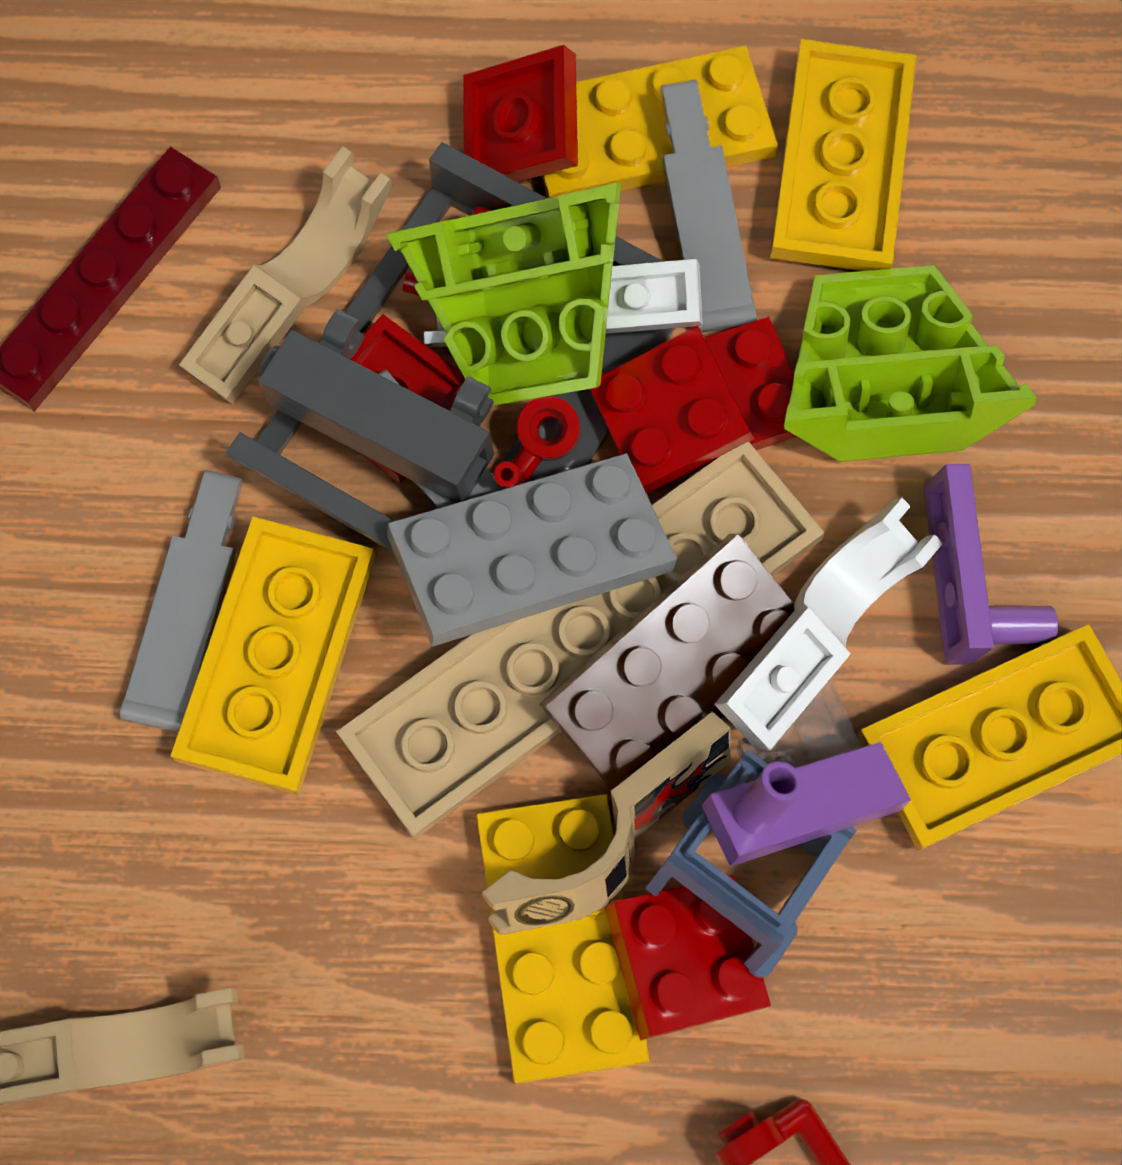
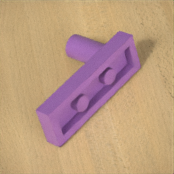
M945 464L924 485L929 534H935L943 543L932 558L945 664L970 665L992 650L994 644H1046L1055 640L1058 632V618L1052 606H989L970 464Z
M879 742L798 768H794L785 762L770 763L755 781L710 794L702 804V808L731 867L900 812L911 799L882 743Z

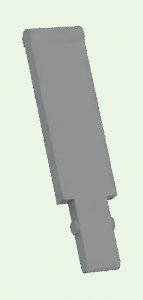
M697 80L661 85V97L667 122L665 123V132L667 138L670 137L673 152L672 154L663 155L662 163L681 259H697L700 264L703 326H699V328L704 333L738 327L756 321V310L753 303L722 145L710 147L707 133L709 124L707 117H704Z
M208 470L204 471L194 507H191L189 511V525L185 538L172 536L125 699L121 706L120 720L179 732L218 618L236 554L233 548L225 547L229 530H232L234 527V513L242 488V477Z

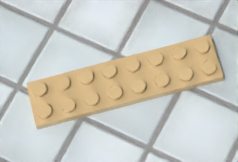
M749 442L718 457L652 505L677 558L672 572L472 634L336 731L346 748L414 840L561 733L560 728L539 704L727 535L739 534L772 577L822 540L825 532Z

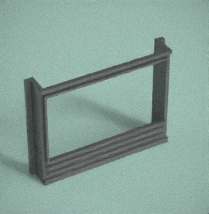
M441 142L429 159L432 188L403 230L440 222L451 206L470 216L477 206L493 211L547 198ZM616 236L613 266L664 262ZM392 246L345 312L360 321L357 331L363 334L409 268L402 252L395 251ZM675 328L606 334L601 376L667 342ZM590 389L552 395L567 401L576 411L581 423L580 440L576 448L566 457L554 461L542 460L528 482L591 463L610 431ZM277 410L257 441L239 432L226 451L229 458L393 552L387 537L388 523L394 522V520L281 456V453L302 422ZM555 419L544 421L539 428L540 437L545 441L556 440L562 432L561 423ZM519 437L502 462H511L520 450L522 444Z

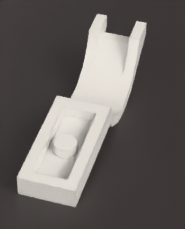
M697 259L613 266L606 334L703 326L700 264ZM437 318L438 331L424 332L425 345L428 347H447L444 341L446 332Z
M903 498L894 499L836 548L813 572L798 594L794 604L795 611L714 704L757 751L771 750L849 657L851 653L846 649L847 637L857 620L868 607L894 584L924 567L943 544L935 534L926 536L918 543L901 524L899 519L910 508Z

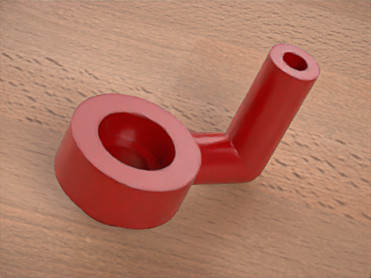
M556 396L540 397L533 399L522 409L517 421V434L522 447L511 462L504 461L497 465L494 471L496 482L504 489L527 483L542 460L554 461L562 459L576 448L581 436V423L576 411L567 401ZM548 419H555L562 426L560 436L553 441H545L539 434L541 424Z
M804 1099L793 1101L762 1122H759L753 1111H751L718 1133L725 1146L714 1153L720 1165H751L798 1133L818 1165H851L813 1105Z

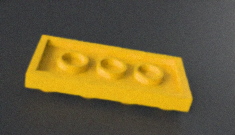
M806 39L800 40L770 258L858 271L892 268L917 55Z
M747 46L578 81V166L542 175L541 179L546 197L552 198L621 182L620 191L665 182L662 158L663 155L673 153L670 137L667 138L665 132V123L667 122L660 90L661 85L697 80L704 117H707L709 124L707 133L710 147L722 145L726 168L776 157L778 143Z
M252 516L170 755L175 762L297 796L300 795L376 558L374 548Z
M1087 624L861 729L857 736L863 747L879 742L882 743L911 799L897 813L919 852L1121 756L1122 681L1091 626Z
M607 794L477 814L487 888L510 870L534 879H561L585 871L606 853L614 838ZM622 889L610 903L624 899ZM490 907V913H491V915H492V914L495 913L497 910L494 911V910ZM604 907L581 920L499 935L493 928L515 1084L650 1063L647 1040L640 1041Z

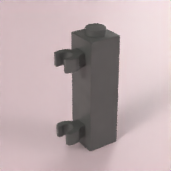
M338 309L329 319L319 343L291 329L281 346L275 345L267 352L260 366L258 383L270 406L454 503L463 502L468 499L494 456L490 432L480 427L494 403L492 399L488 398L491 387L468 376L460 387L450 411L350 360L360 348L365 336L357 331L360 321Z

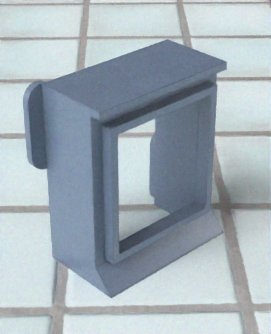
M748 749L727 777L716 774L710 778L684 812L683 823L688 831L645 889L656 897L671 877L688 888L757 941L744 965L747 966L752 975L763 978L773 971L796 936V919L857 830L850 827L798 844L812 854L815 859L777 914L695 852L712 828L702 808V804L708 796L755 781L765 767L769 765Z

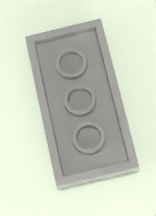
M627 453L388 523L387 528L388 540L432 647L672 572L677 561Z

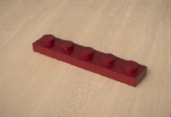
M170 146L0 346V389L35 412L221 189L218 177Z

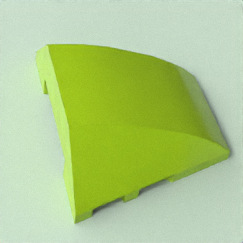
M621 182L386 233L393 249L402 252L418 281V284L414 287L421 300L429 301L446 332L444 341L464 378L467 379L469 376L491 387L488 398L493 400V406L600 386Z
M935 265L815 275L784 429L840 462L963 451L1035 406L1037 397L1026 383L1019 386L1004 367L1005 355L997 345H987L971 324L973 314Z

